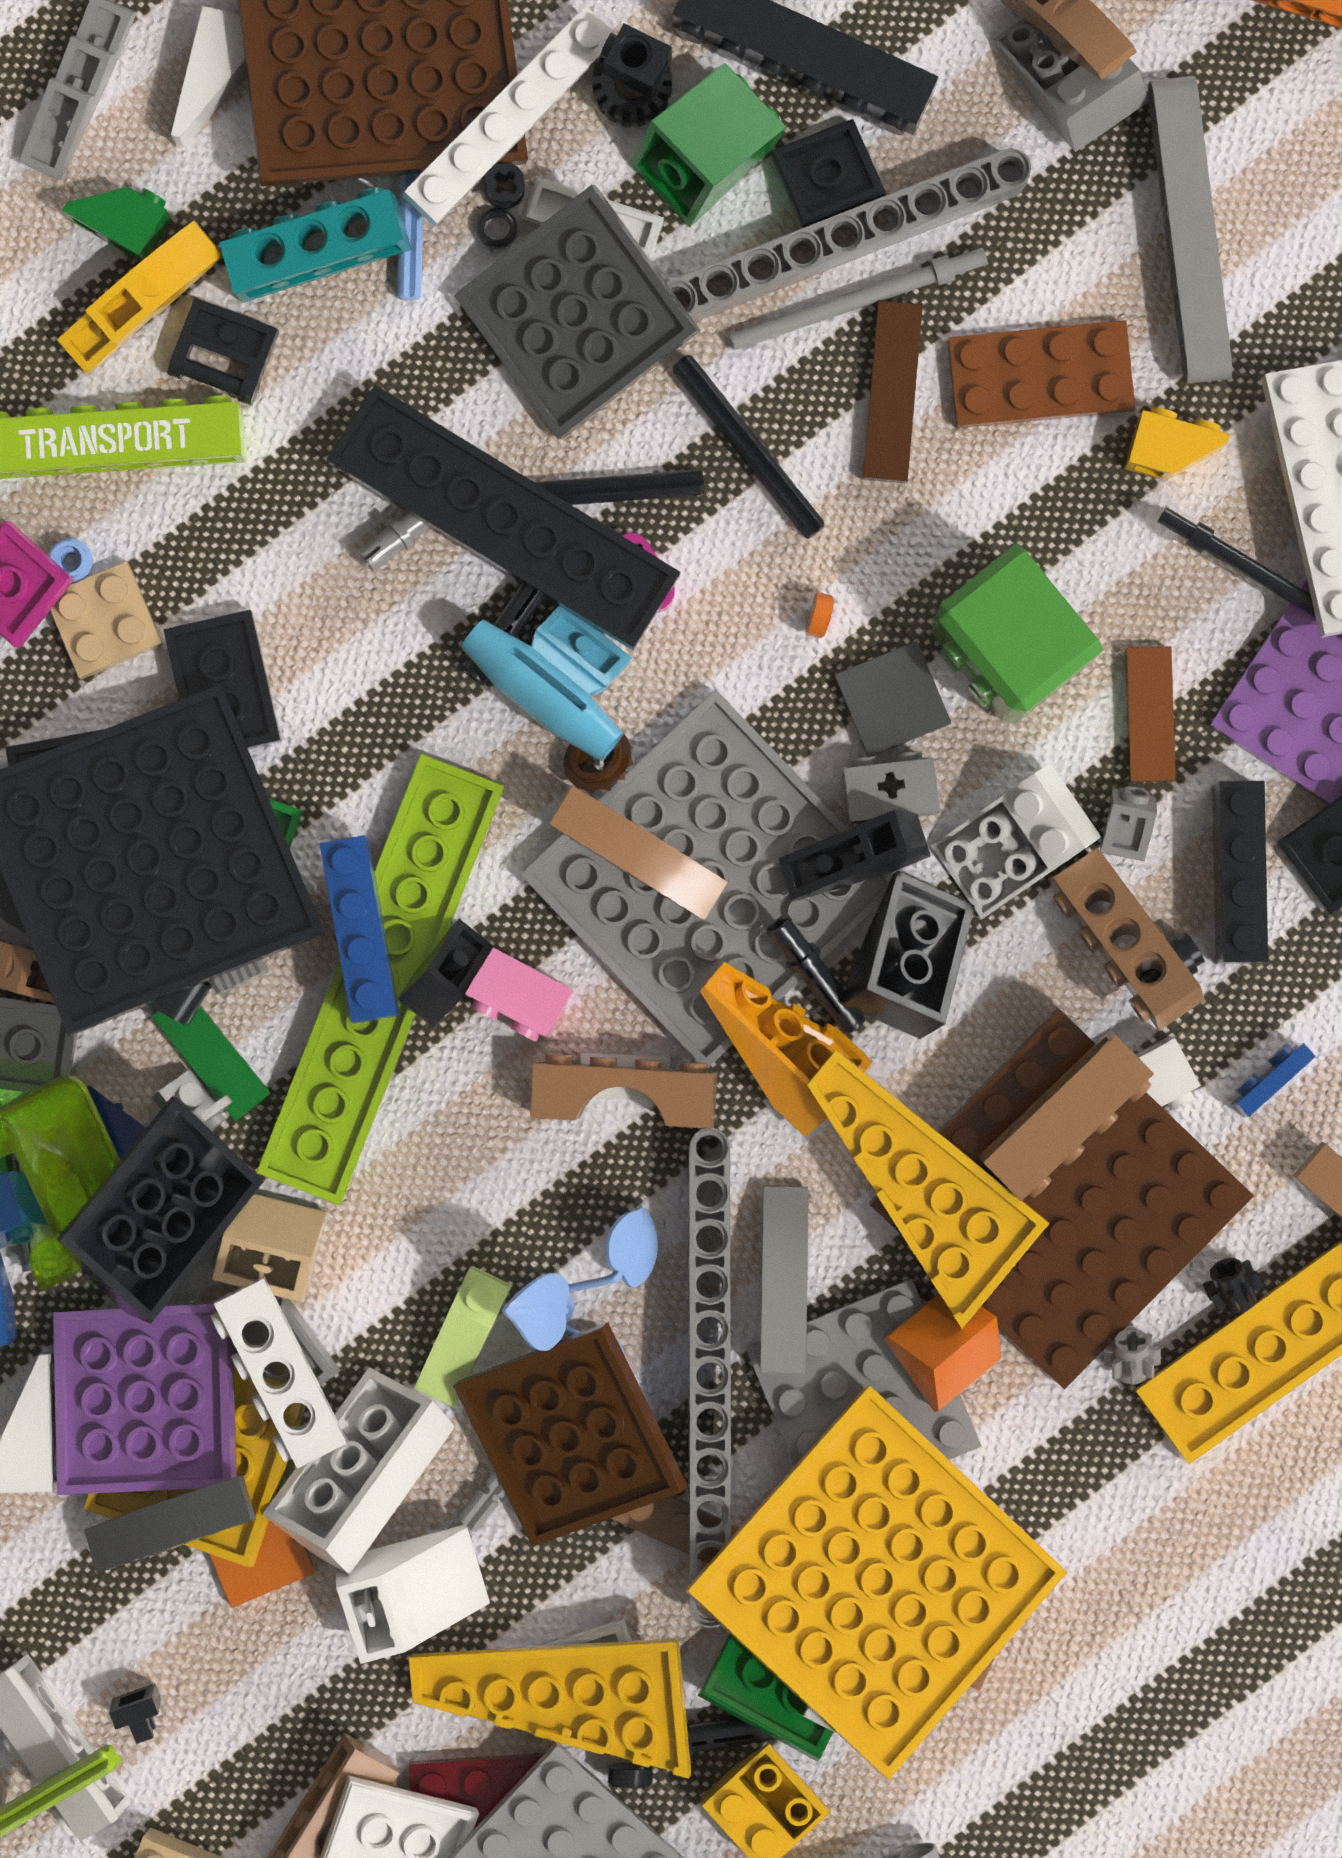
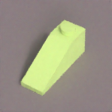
M474 1266L469 1268L414 1389L455 1408L459 1397L453 1385L459 1380L470 1376L513 1286L512 1284Z

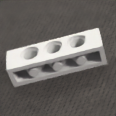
M265 1276L216 1300L214 1306L217 1312L210 1315L222 1339L228 1336L231 1337L238 1353L231 1356L243 1380L251 1377L258 1391V1394L252 1396V1399L263 1421L272 1418L279 1432V1435L273 1437V1441L283 1461L286 1462L292 1459L298 1469L346 1444L347 1438ZM261 1321L268 1327L269 1337L263 1344L252 1345L244 1339L242 1330L248 1322ZM281 1362L288 1367L290 1377L286 1383L274 1386L265 1380L263 1370L269 1363ZM302 1403L308 1407L311 1417L305 1425L296 1427L290 1425L285 1420L284 1411L290 1404Z

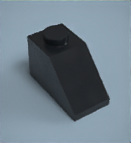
M459 918L415 971L398 999L434 1027L462 1000L494 946Z

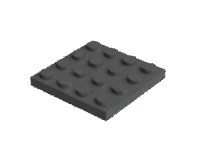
M590 185L454 295L558 440L568 436L701 331L596 185Z

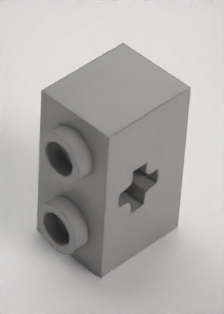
M922 751L896 754V762L878 764L877 757L852 759L851 767L844 768L842 771L848 825L864 823L894 809L918 814V817L937 815L940 812L934 758L923 759ZM886 776H892L894 783H902V789L897 790L894 799L888 798L886 791H878V786L884 783Z

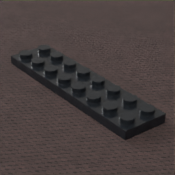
M376 385L373 386L327 458L329 465L633 651L681 576V572Z

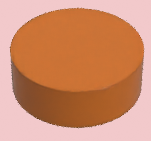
M816 592L810 608L805 635L819 639L825 636L834 606L832 595Z

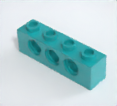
M381 187L369 188L358 193V199L341 204L340 201L325 202L316 206L314 213L299 217L297 214L284 215L273 220V226L260 230L249 227L233 232L230 235L231 239L219 242L233 294L245 303L412 250L398 199L390 189L383 191ZM366 220V229L362 235L356 238L348 237V228L354 221ZM315 233H323L324 241L321 247L315 251H306L307 239ZM281 246L282 252L279 260L270 265L264 264L266 251L271 247Z

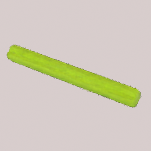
M104 1745L1 1806L0 1837L120 1766L121 1756L115 1753V1747Z

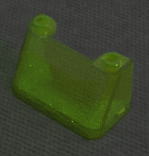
M70 1075L56 1077L0 1102V1158L15 1152L53 1234L36 1244L30 1252V1268L41 1291L59 1284L82 1271L80 1266L56 1239L120 1161L87 1087L81 1080Z

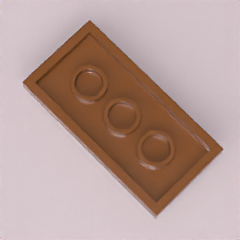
M1126 320L948 338L956 429L1133 412L1135 410Z

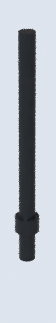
M1167 506L1164 508L1157 522L1186 539L1185 545L1200 554L1204 550L1316 618L1310 593L1214 536L1215 530L1199 521L1196 525Z

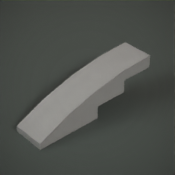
M89 0L76 36L70 37L56 77L50 78L18 162L55 179H62L99 104L137 12L111 0Z
M763 1185L760 1373L806 1374L808 1186Z

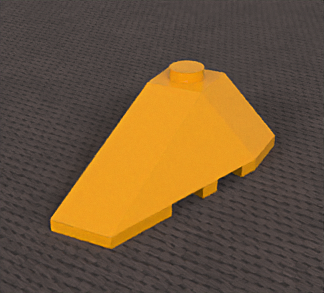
M723 962L700 989V993L772 1106L804 1137L828 1119L808 1088L807 1083L832 1052L837 1049L864 1072L873 1062L839 1029L829 1023L824 1027L805 1017L806 1010L795 1003L789 1007L772 997L768 987L726 962Z

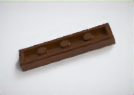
M878 301L863 480L905 484L908 482L923 304Z

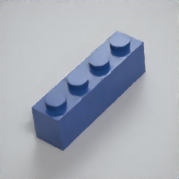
M362 835L320 843L351 1023L358 1024L400 1016L369 839Z

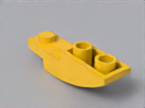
M192 221L108 289L85 310L86 314L61 335L57 341L86 374L92 373L154 315L163 312L223 257L222 252L195 221Z

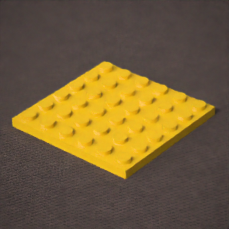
M869 1385L864 1387L685 1591L885 1779L890 1780L1068 1572Z

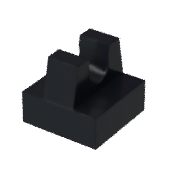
M154 1683L112 1698L109 1715L115 1730L128 1725L136 1744L154 1738L153 1729H156V1724L153 1716L159 1714L161 1697L156 1684Z

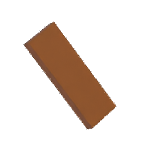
M1172 646L1127 647L1125 649L1129 783L1174 782L1176 780Z

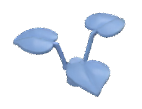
M638 1205L634 1210L620 1216L610 1228L605 1242V1256L609 1267L614 1270L612 1274L568 1284L563 1276L547 1273L528 1283L502 1308L503 1314L516 1326L530 1347L540 1351H547L552 1349L561 1340L564 1333L569 1336L581 1333L566 1325V1322L570 1320L574 1312V1302L569 1296L571 1292L617 1283L621 1277L627 1286L638 1287L649 1277L656 1262L658 1242L656 1229L647 1209ZM618 1341V1343H619V1345H620V1347H621V1349H622V1352H623V1354H624V1356H625L624 1350H623V1348H622L620 1342Z

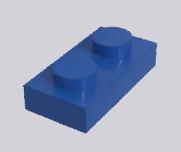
M1289 1043L1284 1044L1267 1060L1272 1067L1260 1077L1255 1073L1251 1074L1234 1090L1238 1097L1231 1105L1242 1117H1250L1316 1056L1304 1043H1298L1293 1048Z

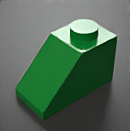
M129 187L66 202L62 209L69 221L139 262L143 261L154 251L172 221L168 211L164 208L166 201L143 188L140 194Z

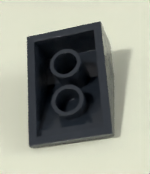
M900 871L893 873L853 963L842 1005L918 1039L945 1025L975 905Z

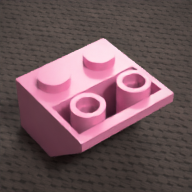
M493 948L465 994L474 998L470 1006L471 1008L496 1021L500 1013L515 1020L510 1029L536 1042L540 1034L550 1038L574 990Z

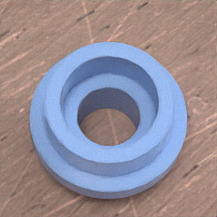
M67 538L58 541L52 546L48 554L74 578L71 584L85 579L93 566V557L90 549L77 539ZM69 554H76L79 559L78 565L73 569H66L63 565L64 558Z

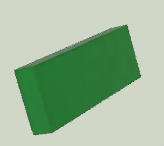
M202 1005L190 1025L179 1023L159 1011L151 1016L215 1097L220 1100L227 1095L231 1099L232 1103L226 1110L235 1122L272 1094Z

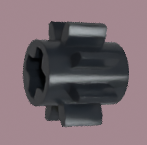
M1225 1258L1214 1264L1209 1270L1212 1280L1203 1283L1209 1300L1213 1301L1216 1310L1220 1312L1225 1308L1226 1311L1233 1314L1249 1310L1257 1302L1254 1291L1264 1288L1257 1271H1254L1250 1260L1241 1263L1236 1258Z

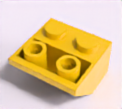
M767 1743L736 1764L701 1796L702 1807L748 1858H782L831 1813V1810L770 1743Z

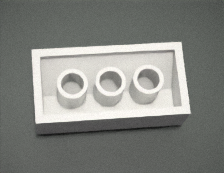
M370 1367L335 1413L347 1438V1443L298 1469L296 1468L263 1513L269 1521L317 1557L348 1575L353 1571L455 1428L434 1401Z
M26 1654L0 1673V1728L6 1735L3 1738V1742L15 1760L23 1759L32 1772L29 1779L33 1787L96 1751L29 1654ZM109 1773L56 1804L55 1807L58 1809V1812L55 1813V1816L62 1829L69 1836L75 1834L81 1842L117 1820L131 1803V1800L112 1773Z

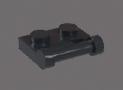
M194 298L171 357L167 374L178 379H182L185 376L239 396L238 401L252 406L280 332L278 328ZM193 347L248 367L245 379L190 360Z

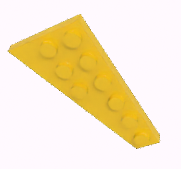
M835 1049L809 1080L807 1086L928 1274L935 1288L949 1307L961 1329H963L1049 1225V1222L1024 1201H1020L1002 1183Z
M679 1638L412 1654L409 1657L413 1703L463 1717L469 1715L494 1722L495 1726L510 1730L511 1728L534 1733V1736L593 1753L601 1755L607 1753L632 1760V1763L644 1767L654 1766L669 1770L674 1775L689 1779L691 1776Z

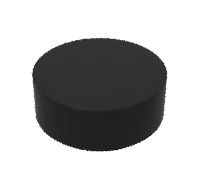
M632 1762L608 1765V1783L611 1786L620 1788L650 1786L653 1783V1766L648 1768Z

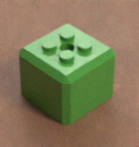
M1018 543L942 602L932 622L931 634L943 648L939 653L954 672L962 671L971 683L967 686L969 691L981 706L986 707L989 705L1001 721L1019 722L1090 665L1104 650L1093 632L1028 552Z

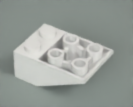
M1048 764L935 842L931 847L969 902L975 905L974 909L980 918L983 919L1101 838V835L1053 766Z
M467 1524L366 1551L350 1575L335 1567L336 1588L360 1664L406 1652L490 1604Z

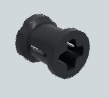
M512 163L496 164L486 176L485 194L487 200L492 206L505 210L515 208L521 203L525 191L523 172ZM509 178L514 180L513 194L509 191H505L501 195L497 193V179L502 182L507 181Z

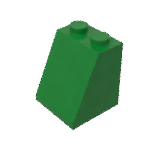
M724 63L651 121L629 164L676 214L691 227L775 147L786 126L780 121L775 110L765 105L753 93L746 80L741 75L734 73Z

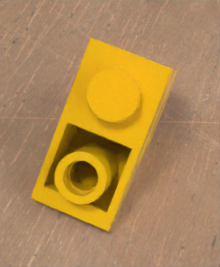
M1152 407L1151 412L1143 410L1137 419L1124 469L1167 481L1221 451L1228 443L1230 434L1221 432V426L1214 422L1195 419L1194 424L1177 420V413L1171 410Z

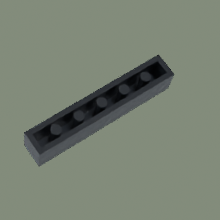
M678 0L672 13V26L678 29L677 34L682 38L696 44H700L702 40L718 47V53L732 61L741 62L742 59H746L759 65L758 70L765 76L775 80H782L783 77L799 83L798 88L805 94L818 99H822L823 95L840 102L839 107L845 112L857 117H863L864 113L880 120L879 125L883 129L896 135H903L904 132H907L914 136L937 86L939 76L771 0Z

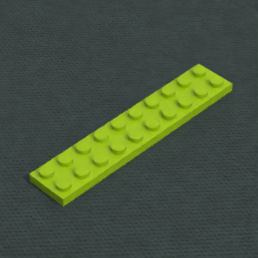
M420 754L375 869L400 1016L358 1024L351 1023L341 961H339L256 1173L337 1205H342L416 1017V1013L398 998L415 971L452 925L504 792V785Z

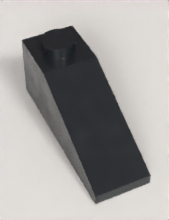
M894 809L778 859L791 901H797L892 873L931 857L918 814Z

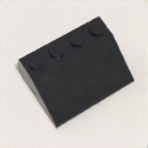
M172 1096L56 1240L93 1283L124 1312L151 1324L264 1181L177 1097Z

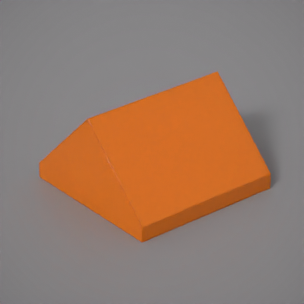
M939 1293L884 1337V1340L934 1412L940 1411L1001 1359L997 1316L981 1306L964 1328L961 1329Z

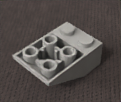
M1022 19L993 39L994 45L1050 125L1075 152L1148 103L1140 69L1130 58L1117 71L1110 73L1103 80H1100L1055 49L1049 36L1026 19Z

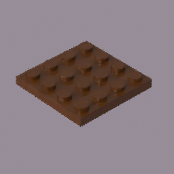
M608 1322L560 1340L550 1350L532 1351L459 1380L453 1385L532 1547L681 1493L688 1486Z

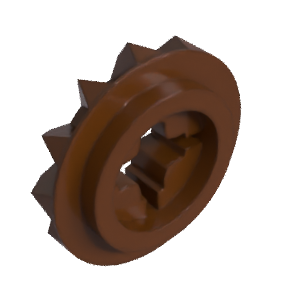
M623 733L619 742L603 760V770L600 771L594 766L596 758L569 744L564 755L563 765L565 774L576 788L584 789L591 794L600 789L611 791V785L618 779L625 780L627 767L633 765L631 757L633 747Z

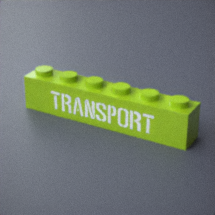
M210 396L204 398V404L187 405L184 399L162 400L159 402L160 407L142 408V403L122 402L115 404V410L97 411V406L79 405L71 407L70 413L53 414L52 409L35 408L26 410V416L10 418H8L7 412L0 411V480L246 462L243 409L238 402H231V397Z

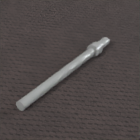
M979 248L950 259L948 255L930 260V265L730 333L731 343L736 351L935 282L940 286L955 281L956 275L988 265L985 251L983 248Z

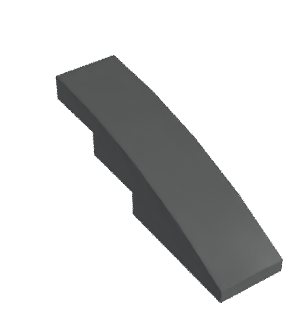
M242 1475L86 1528L84 1532L96 1573H100L254 1521L256 1517L245 1479Z

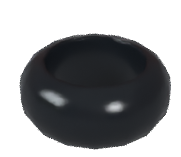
M493 208L481 215L477 222L476 231L478 238L484 245L491 249H502L514 241L517 236L518 226L516 219L510 212L502 208ZM496 217L503 218L510 225L507 236L499 240L489 238L484 232L486 223Z

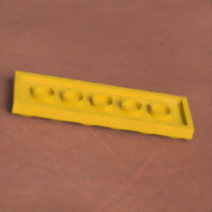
M1342 1240L1257 1300L1249 1310L1239 1313L1154 1375L1153 1379L1149 1378L1134 1389L1187 1464L1190 1465L1342 1355Z

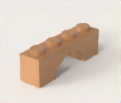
M545 1054V1062L533 1063L530 1118L575 1121L581 1118L587 1104L599 1092L612 1087H627L640 1091L655 1103L663 1117L665 1126L708 1129L715 1126L717 1072H707V1063L680 1062V1070L662 1069V1061L635 1059V1067L617 1066V1058L590 1057V1065L572 1064V1055Z

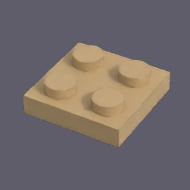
M127 561L71 584L50 610L77 675L81 680L163 645L139 585Z

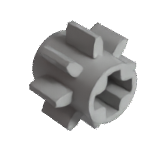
M1129 1328L1122 1330L1110 1343V1347L1104 1348V1366L1112 1367V1379H1119L1127 1384L1135 1385L1145 1381L1147 1378L1153 1379L1154 1366L1161 1364V1349L1158 1346H1152V1334H1146L1139 1329Z

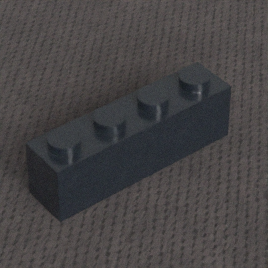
M1219 781L1212 785L1216 964H1260L1268 962L1265 781Z

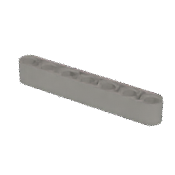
M1186 76L1152 80L1148 84L1149 109L1185 384L1231 379L1232 356L1196 77Z

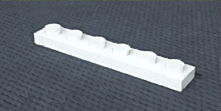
M585 6L404 191L402 196L435 227L600 58L605 41L610 33L614 32L594 12Z

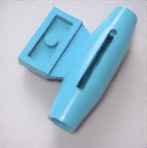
M558 606L536 629L532 637L531 646L485 620L480 621L461 645L465 653L499 691L552 734L602 761L619 742L623 732L591 696L599 693L602 694L624 671L632 657L594 626L561 606Z

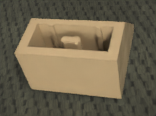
M254 1193L224 1231L212 1280L243 1287L265 1276L274 1296L298 1302L305 1300L327 1212Z

